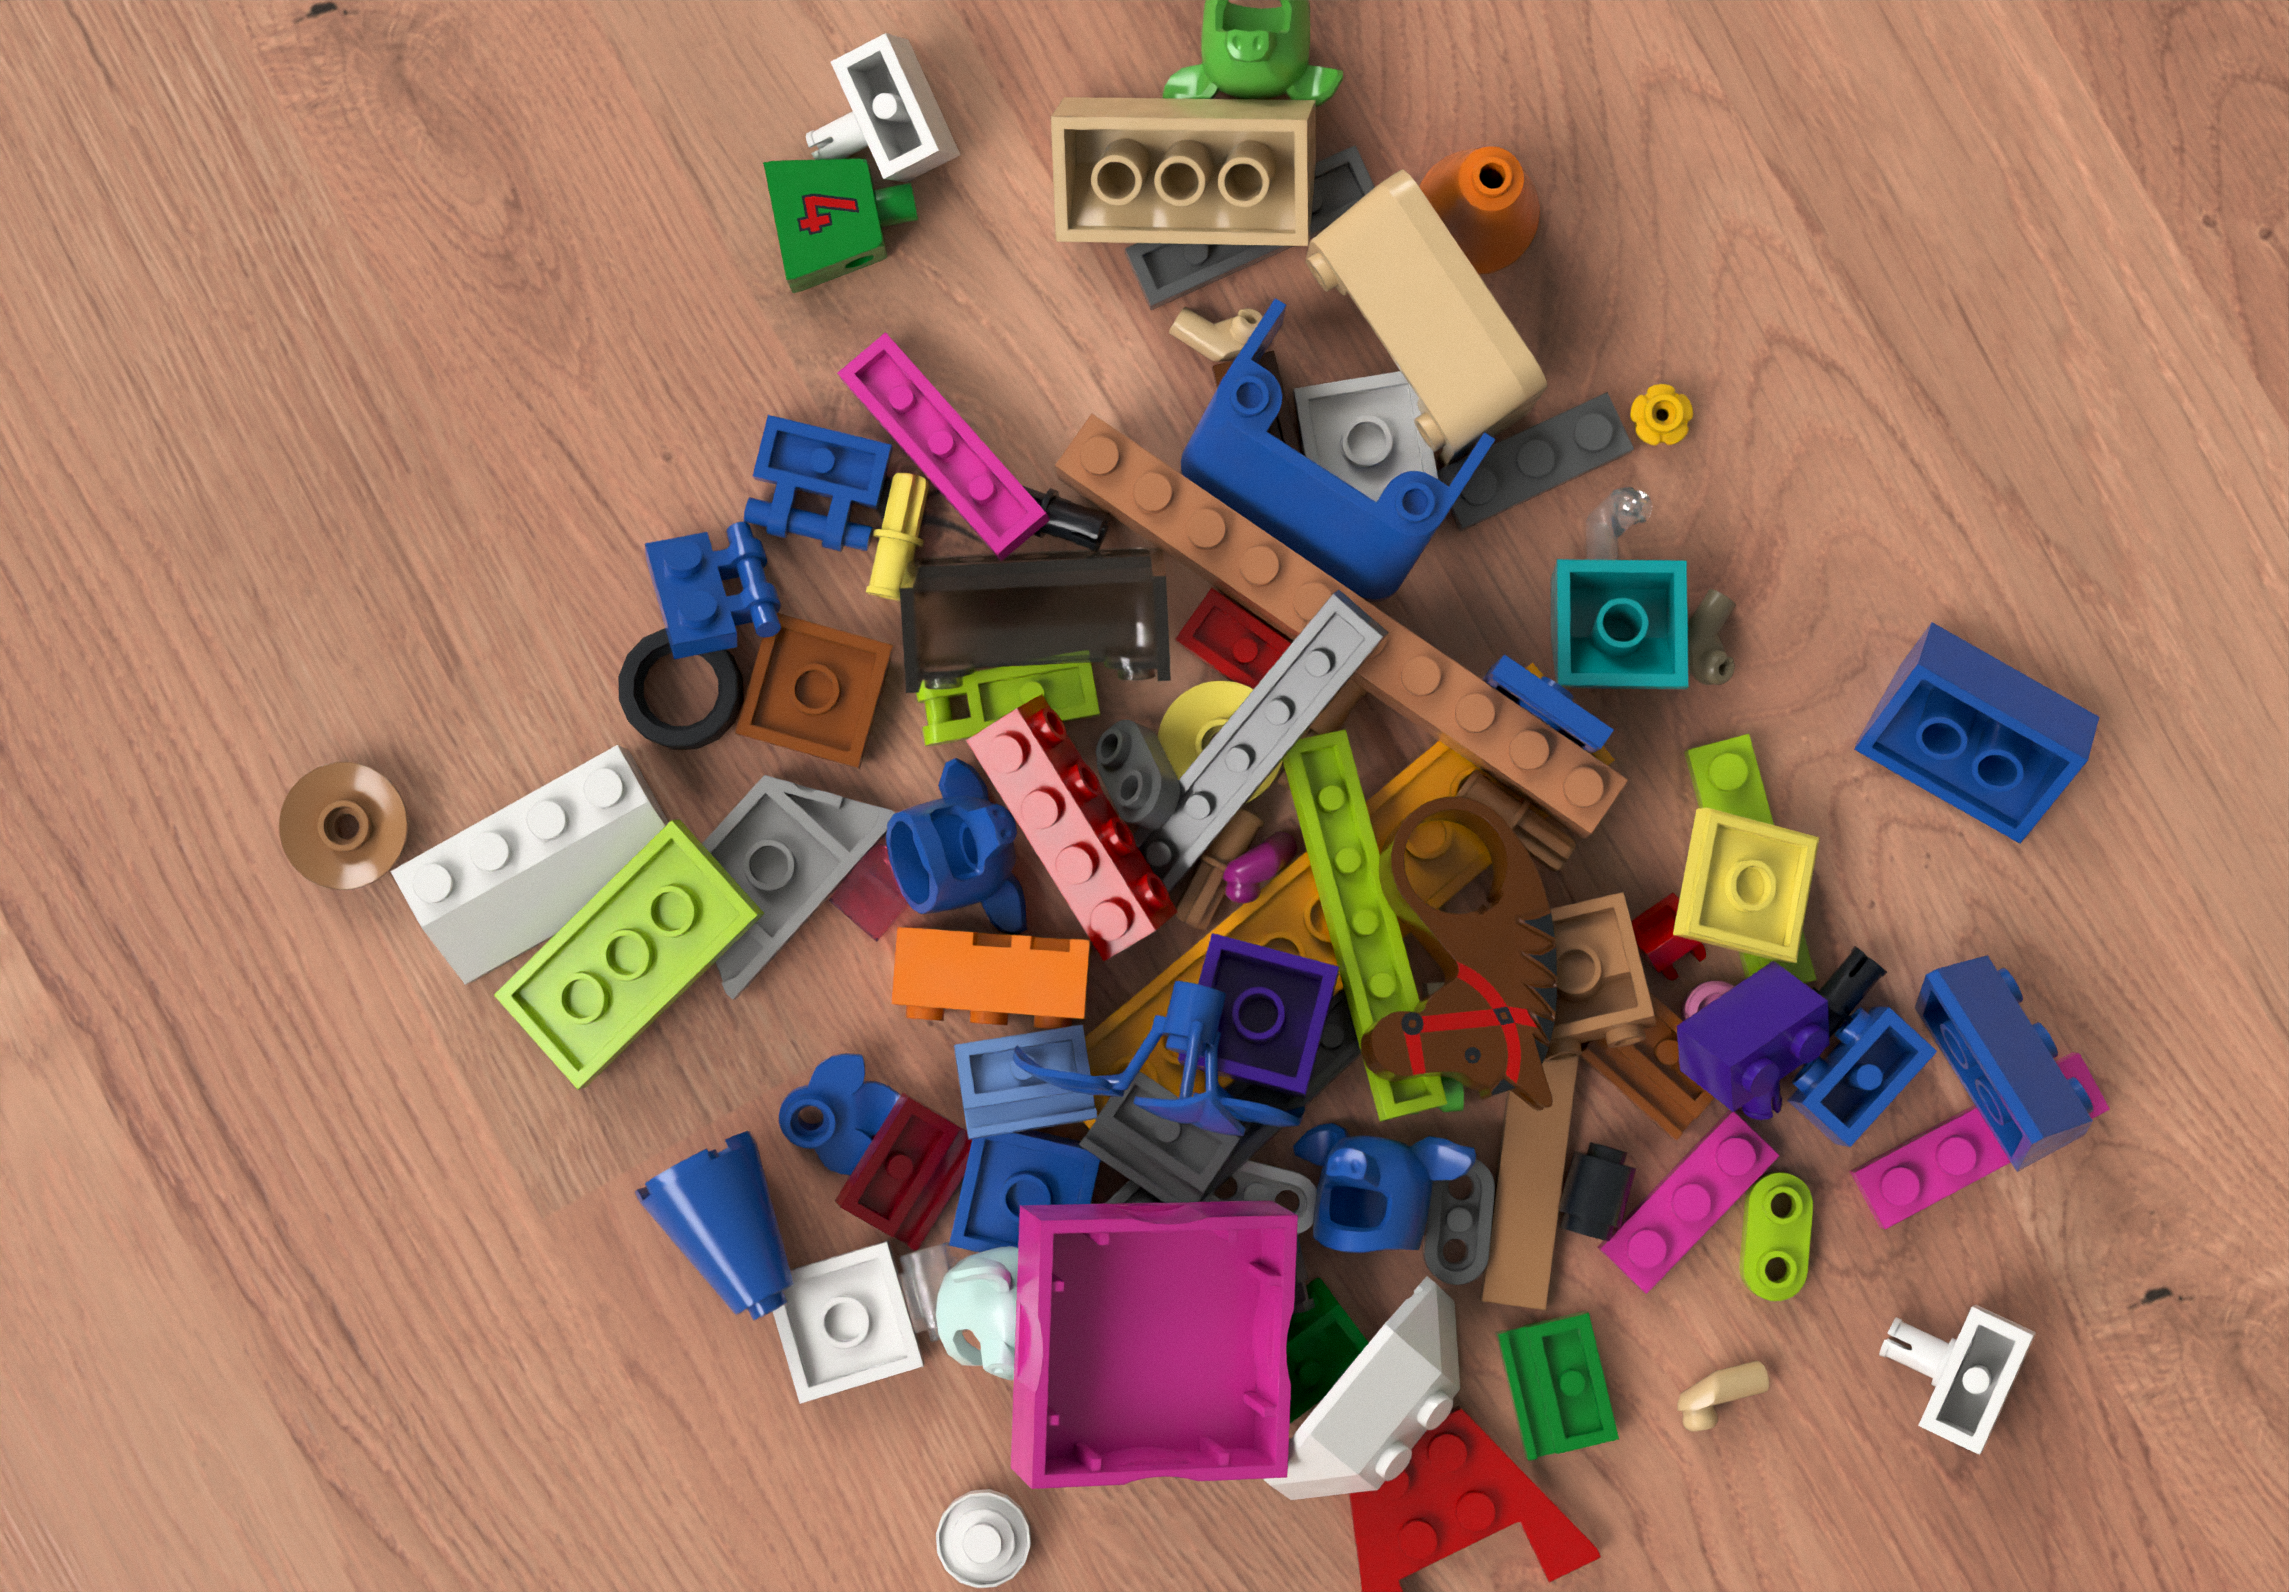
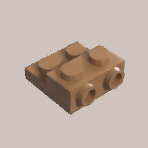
M1624 892L1550 909L1556 939L1557 1002L1552 1037L1544 1061L1558 1062L1577 1057L1582 1054L1580 1043L1606 1038L1607 1045L1610 1048L1628 1046L1646 1039L1644 1029L1656 1026V1021Z

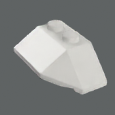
M1426 1276L1415 1289L1412 1297L1406 1299L1289 1440L1287 1478H1266L1263 1480L1290 1500L1378 1490L1385 1480L1390 1481L1396 1478L1408 1465L1412 1456L1411 1449L1426 1430L1435 1429L1447 1418L1453 1407L1452 1399L1460 1390L1454 1300Z

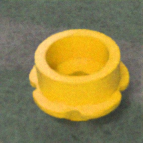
M1656 384L1650 386L1645 395L1637 396L1630 410V417L1634 422L1637 436L1643 442L1653 446L1662 443L1674 445L1680 442L1689 432L1687 424L1693 418V407L1686 395L1677 394L1675 388L1671 385ZM1662 409L1667 412V420H1658L1656 417L1658 410Z

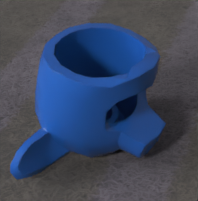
M954 758L945 763L938 784L943 798L893 814L887 823L886 843L895 879L910 907L920 914L938 913L981 902L989 921L998 931L1010 935L1020 934L1027 930L1026 900L1022 886L1011 872L1016 862L1014 840L1017 835L1016 821L1008 809L989 801L987 786L980 774L971 765Z
M1335 1123L1318 1125L1308 1130L1293 1145L1295 1156L1317 1166H1323L1316 1193L1313 1238L1324 1247L1347 1253H1366L1382 1250H1419L1425 1232L1433 1181L1455 1180L1466 1175L1475 1164L1477 1156L1474 1147L1461 1146L1444 1138L1428 1136L1409 1146L1404 1142L1383 1137L1350 1136L1346 1128Z

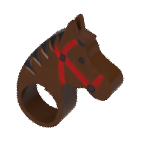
M1443 797L1429 801L1410 813L1387 837L1379 860V879L1388 904L1441 967L1445 974V982L1438 990L1421 1000L1415 1007L1414 1012H1393L1373 1023L1364 1032L1361 1039L1362 1057L1367 1068L1384 1080L1397 1082L1432 1076L1450 1077L1468 1088L1478 1090L1482 1100L1512 1091L1537 1111L1552 1106L1553 1099L1542 1064L1549 1049L1555 1023L1557 953L1552 914L1541 876L1524 844L1505 820L1493 809L1481 802L1464 797ZM1430 821H1451L1467 827L1482 840L1490 854L1493 866L1492 886L1486 898L1490 903L1487 908L1482 904L1479 909L1461 914L1447 913L1431 907L1415 893L1406 875L1404 854L1408 839L1417 826Z

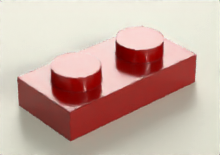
M1212 587L1174 641L1229 681L1241 683L1252 689L1259 684L1291 645L1290 642Z

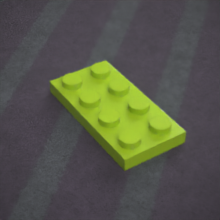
M680 819L671 820L519 969L494 996L579 1090L587 1087L765 913Z

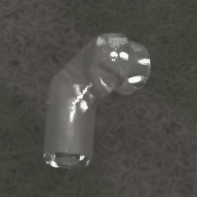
M1627 486L1613 490L1589 514L1586 520L1587 560H1619L1618 538L1632 525L1645 523L1651 515V499L1645 492L1636 491L1634 488Z

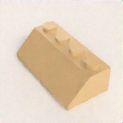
M1064 97L1052 114L1051 133L1056 242L1309 245L1316 167V100Z

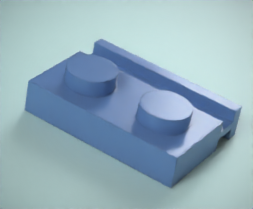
M1083 1025L954 1045L968 1140L1095 1120L1097 1118L1093 1095L1076 1093L1054 1086L1027 1073L1018 1067L1013 1060L1016 1045H1018L1029 1058L1045 1069L1091 1075Z

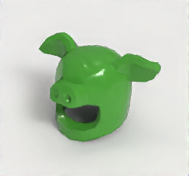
M1205 0L1201 31L1202 64L1181 68L1171 75L1164 87L1162 97L1174 99H1213L1220 91L1240 99L1267 100L1287 94L1291 100H1316V107L1334 96L1343 81V71L1309 65V0H1279L1282 5L1281 7L1264 9L1244 7L1230 3L1228 0Z

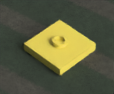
M1711 808L1696 809L1673 935L1783 963H1797L1819 837Z

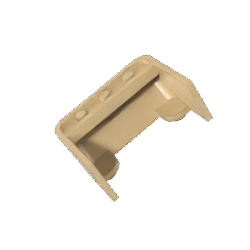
M1399 170L1378 184L1310 241L1305 263L1319 285L1326 292L1335 287L1343 296L1349 294L1418 396L1417 405L1421 415L1414 419L1415 426L1431 450L1436 452L1443 448L1438 458L1443 468L1471 453L1484 432L1491 437H1495L1530 413L1547 388V382L1539 364L1420 187L1405 170Z

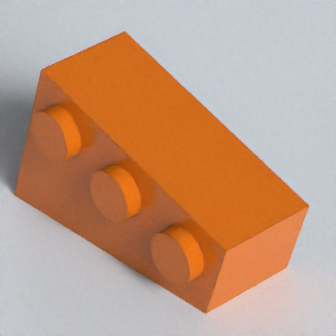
M897 927L891 1004L906 1005L905 1018L944 1021L945 1008L970 1010L969 1023L1008 1025V1015L1012 1013L1034 1015L1033 1027L1058 1029L1072 1026L1073 1018H1086L1091 941Z

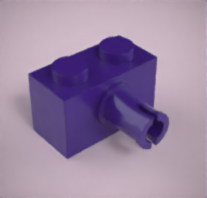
M1772 961L1677 1026L1680 1071L1732 1112L1741 1107L1745 1115L1752 1119H1770L1773 1117L1772 1110L1778 1114L1783 1105L1780 1094V1079L1803 1063L1814 1061L1829 1046L1828 1001L1775 961Z

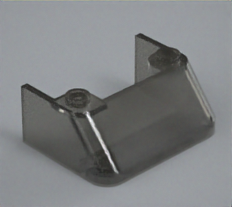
M1125 547L1099 549L1097 552L1089 549L1011 553L1003 561H1000L995 554L936 556L915 559L907 564L900 586L906 693L920 692L922 680H924L925 688L928 689L963 686V677L975 673L976 668L1104 662L1105 667L1117 669L1118 678L1122 680L1151 679L1156 677L1157 671L1158 681H1171L1167 583L1162 549Z

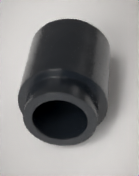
M1590 1142L1587 1154L1574 1151L1558 1208L1559 1211L1564 1212L1560 1225L1561 1228L1604 1241L1611 1240L1614 1227L1621 1228L1637 1169L1625 1165L1628 1152Z

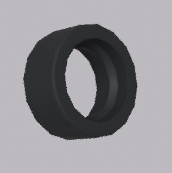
M664 628L643 637L627 654L618 676L619 702L628 722L646 739L673 750L699 749L719 740L735 723L743 703V677L734 656L727 649L699 654L713 667L718 678L719 695L713 710L703 720L690 726H673L660 721L650 711L644 698V682L649 669L657 660L672 653L666 629Z

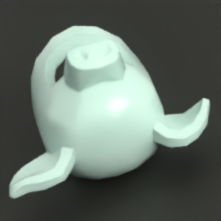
M998 1247L967 1256L960 1260L944 1276L937 1295L936 1307L938 1334L947 1354L961 1365L983 1366L986 1372L1007 1380H1014L1018 1272L1017 1247ZM964 1329L973 1332L980 1342L981 1350H978L965 1340L962 1334Z

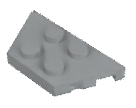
M764 775L702 843L765 913L716 961L723 980L722 985L725 993L732 1000H736L886 835L887 823L895 814L893 810Z

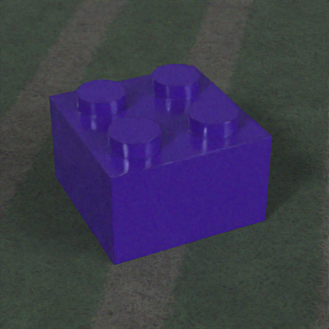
M1212 933L1198 985L1226 993L1218 1032L1221 1033L1217 1048L1218 1075L1306 1099L1336 987L1339 967ZM1179 1053L1178 1061L1180 1065L1184 1066L1186 1055ZM1205 1055L1204 1058H1198L1197 1070L1204 1072Z

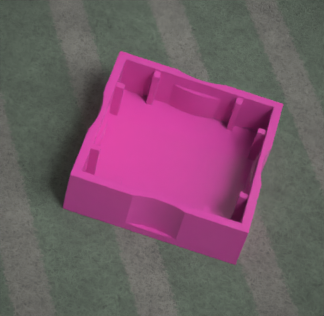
M1273 1201L1020 1205L1011 1469L1031 1489L1125 1485L1133 1481L1153 1477H1180L1195 1481L1287 1478L1291 1383L1287 1368L1286 1345L1295 1300L1298 1215Z

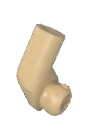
M1185 306L1171 326L1169 334L1210 360L1223 362L1238 356L1263 318V315L1254 309L1245 308L1239 310L1237 317L1213 324Z
M1754 1361L1717 1370L1681 1393L1677 1403V1411H1682L1683 1426L1691 1432L1715 1427L1718 1422V1415L1714 1405L1767 1392L1769 1388L1767 1371L1761 1362Z

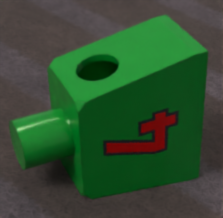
M866 159L782 160L763 163L786 280L792 293L807 290L883 261L888 255L882 227L919 220L912 184L906 183L874 189L871 170Z

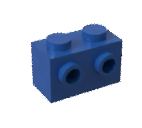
M1872 1007L1868 1012L1863 1008L1857 1009L1850 1015L1853 1020L1849 1024L1844 1021L1836 1031L1835 1036L1841 1042L1824 1060L1819 1056L1814 1061L1806 1063L1792 1080V1084L1798 1089L1787 1101L1834 1144L1851 1147L1937 1052L1890 1007Z

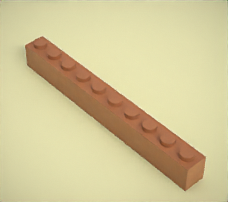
M1091 413L1055 464L1060 481L1105 512L1110 513L1118 521L1293 641L1333 593L1338 590L1343 592L1389 632L1351 677V680L1522 798L1530 800L1532 805L1583 840L1592 834L1627 783L1628 779L1093 413Z

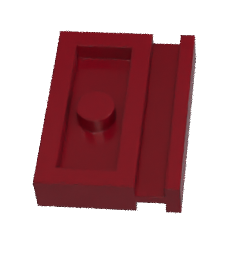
M902 1092L835 1199V1202L840 1208L890 1237L898 1239L917 1252L965 1174L972 1139L968 1140L967 1130Z

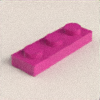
M1729 1110L1622 1221L1621 1228L1616 1227L1613 1230L1611 1240H1603L1597 1248L1642 1292L1647 1294L1767 1170L1779 1155L1735 1112Z

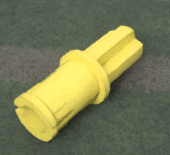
M903 472L896 473L893 476L882 529L874 530L873 536L878 538L879 542L866 593L885 599L906 602V591L916 547H923L924 540L918 538L930 486L926 478Z

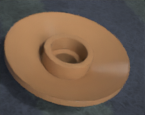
M334 762L311 770L291 788L281 808L279 836L287 859L303 877L319 886L330 889H357L376 882L386 875L397 863L407 841L408 814L399 791L383 774L358 763ZM348 815L355 816L359 822V831L351 839H345L339 832L340 821Z

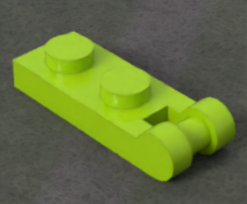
M1089 651L934 678L914 684L917 703H924L928 723L927 726L922 727L925 746H937L969 739L1041 694L1051 709L1058 714L1062 722L1100 716ZM967 694L971 717L953 720L949 698Z

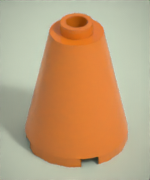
M1488 146L1450 154L1437 162L1427 172L1419 186L1478 274H1492L1515 263L1527 250L1536 234L1540 219L1537 191L1517 158L1503 148Z

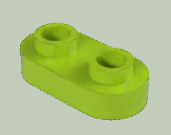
M1779 1171L1765 1173L1748 1188L1745 1196L1739 1261L1740 1276L1749 1291L1768 1301H1783L1793 1297L1801 1290L1807 1278L1813 1199L1807 1185L1794 1175ZM1786 1193L1791 1199V1209L1785 1216L1777 1217L1771 1210V1201L1777 1194ZM1780 1257L1786 1264V1272L1781 1279L1770 1281L1765 1273L1766 1264L1772 1258Z

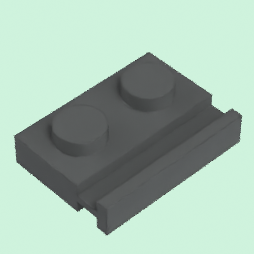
M1139 1071L1128 1089L1125 1090L1123 1097H1110L1096 1118L1095 1123L1079 1145L1164 1203L1199 1202L1241 1139L1235 1135L1210 1132L1192 1123L1182 1124L1169 1121L1133 1104L1135 1096L1155 1099H1179V1097Z

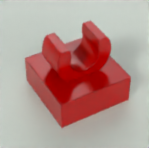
M1673 892L1631 921L1639 955L1658 973L1661 972L1671 981L1679 977L1672 963L1686 953L1690 952L1699 962L1706 958V950L1702 942L1673 935L1680 899Z

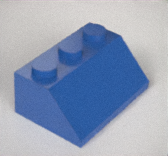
M1931 622L1900 664L1860 735L1854 750L2021 844L2088 761L2099 716Z
M1988 955L1941 967L1926 974L1915 1010L2013 1167L2018 1172L2083 1137L2093 1122L2089 1115L2093 1111V1105L2081 1083L2074 1077L2067 1080L2053 1059L2058 1056V1051L2046 1028L2039 1022L2032 1025L2019 1005L2023 1001V996L2013 976L2005 968L1997 971Z

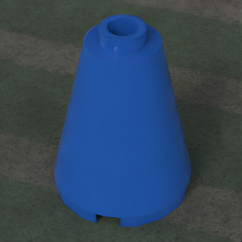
M746 1131L725 1139L728 1148L719 1153L716 1149L708 1152L706 1148L647 1181L645 1183L646 1187L637 1189L635 1194L640 1204L732 1312L737 1316L749 1311L753 1321L787 1304L788 1300L783 1291L793 1286L794 1283L757 1142L751 1131Z

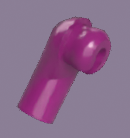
M1275 832L1258 846L1230 861L1222 877L1227 881L1225 889L1227 897L1237 903L1255 901L1261 893L1259 882L1273 877L1296 855L1297 843L1289 833Z

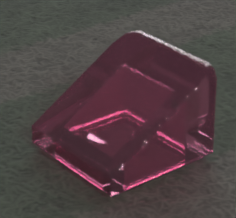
M877 844L858 862L829 899L835 907L876 942L909 906L895 879L889 860L888 849L883 844Z

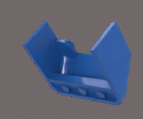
M1275 298L1221 380L1190 437L1181 457V474L1367 602L1386 600L1398 591L1495 439L1484 432L1450 486L1445 485L1425 472L1408 471L1392 479L1377 502H1375L1267 432L1279 414L1282 404V391L1275 376L1257 363L1283 325L1286 304Z

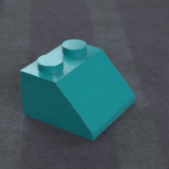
M1557 559L1550 579L1551 646L1556 683L1564 688L1687 690L1689 687L1687 561Z

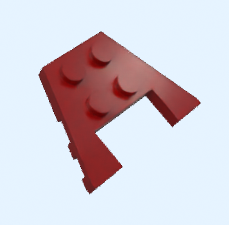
M1460 1406L1451 1409L1447 1418L1433 1430H1426L1411 1449L1412 1456L1408 1465L1396 1478L1390 1481L1385 1480L1378 1490L1348 1493L1361 1592H1403L1399 1584L1400 1579L1517 1522L1520 1523L1549 1583L1601 1558L1596 1546Z

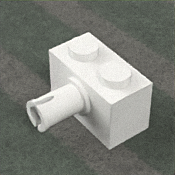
M885 33L831 61L853 111L816 131L812 130L806 133L808 147L812 148L817 145L819 150L812 153L815 160L844 159L869 146L883 179L907 183L960 156V152L908 39Z
M1978 1305L1971 1307L1957 1340L1952 1338L1950 1343L1902 1322V1319L1896 1317L1887 1334L1910 1344L1912 1349L1887 1338L1883 1342L1879 1355L1884 1358L1888 1357L1933 1378L1931 1385L1935 1386V1390L1918 1426L1980 1455L1987 1444L2036 1332Z

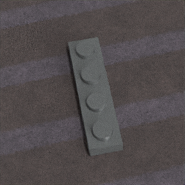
M1356 145L1316 163L1310 239L1316 237L1375 188ZM1136 243L1125 248V255L1150 310H1154L1294 246Z

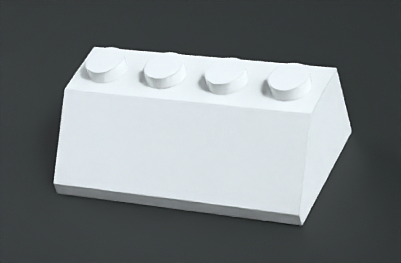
M616 745L390 872L423 931L463 983L468 985L552 938L669 822L630 751Z

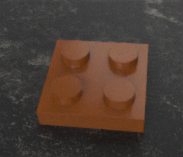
M777 613L781 629L773 636L762 637L735 734L860 769L895 647L888 643Z

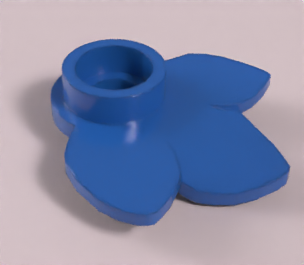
M838 1054L823 1060L816 1066L809 1084L792 1090L784 1098L779 1111L781 1131L791 1143L801 1148L814 1149L825 1167L844 1175L852 1174L872 1142V1136L877 1134L900 1097V1094L889 1085L877 1081H864L865 1062L862 1054ZM807 1106H814L821 1110L823 1119L818 1123L810 1124L801 1118L799 1112Z

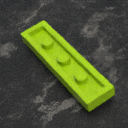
M1749 734L1684 751L1699 808H1711L1774 825ZM1802 930L1797 963L1775 962L1803 983H1807L1817 979ZM1739 952L1746 979L1770 962L1775 961Z

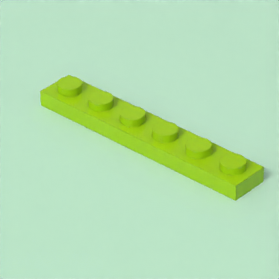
M1346 729L1299 739L1282 760L1361 1050L1362 1036L1373 1023L1393 1012H1414L1420 1000L1396 913L1388 904L1381 888L1379 879L1380 853ZM1364 1061L1380 1122L1448 1104L1440 1076L1397 1082L1388 1081L1378 1077L1369 1070Z

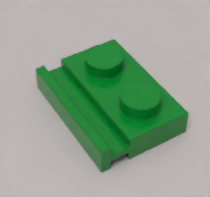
M1586 1310L1526 1324L1515 1329L1495 1332L1525 1458L1528 1461L1545 1455L1565 1453L1619 1440L1590 1315Z

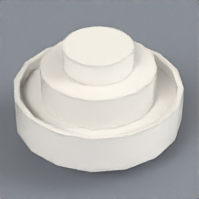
M991 1489L970 1491L954 1499L942 1514L936 1532L937 1554L945 1570L960 1583L975 1588L997 1587L1012 1579L1025 1564L1031 1546L1030 1523L1022 1507L1008 1495Z

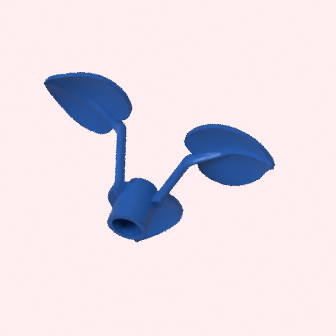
M1175 981L1166 1017L1155 1015L1151 1031L1127 1068L1120 1074L1091 1076L1045 1069L1029 1058L1018 1045H1016L1013 1054V1060L1018 1067L1061 1089L1088 1095L1123 1097L1125 1090L1128 1089L1162 1035H1166L1168 1039L1165 1048L1186 1055L1179 1099H1155L1135 1096L1133 1104L1145 1111L1169 1121L1182 1124L1192 1123L1210 1132L1244 1136L1246 1129L1239 1121L1278 1127L1300 1126L1305 1112V1106L1282 1111L1268 1105L1235 1099L1219 1085L1217 1048L1221 1033L1218 1032L1226 993L1189 982ZM1205 1055L1206 1092L1201 1094L1193 1093L1198 1058H1204Z

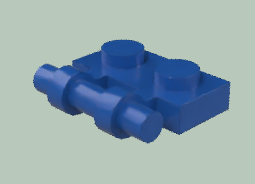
M768 415L753 477L758 481L775 484L776 489L772 502L749 497L745 507L744 522L767 527V534L787 538L788 533L822 540V547L840 552L844 546L868 551L873 527L850 522V515L853 504L878 509L893 451L892 445ZM798 490L832 498L828 516L795 508Z
M747 522L733 523L727 528L726 533L730 545L727 549L713 551L708 532L645 543L646 561L674 659L737 647V631L735 626L753 623L756 634L759 637H770L780 631L781 625L777 613L780 611L781 603L775 586L768 583L763 568L767 564V557L763 544L760 540L754 538L751 526ZM740 577L743 591L737 595L726 596L722 581Z

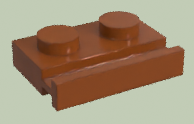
M1649 991L1656 1026L1644 1029L1646 1039L1632 1045L1616 1048L1608 1047L1606 1038L1593 1040L1586 1047L1582 1048V1054L1579 1056L1668 1136L1677 1141L1682 1136V1132L1694 1119L1698 1118L1715 1097L1680 1071L1677 1026L1683 1021Z

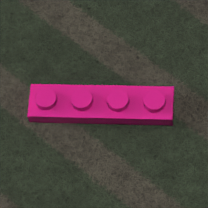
M886 332L837 373L843 383L1000 561H1003L1050 521L1042 507Z
M2072 1052L2055 1061L2067 1080L2072 1077L2076 1078L2087 1092L2093 1105V1111L2089 1113L2092 1119L2110 1110L2080 1053ZM1973 1105L1849 1172L1878 1226L1882 1229H1887L2011 1162L1977 1107Z

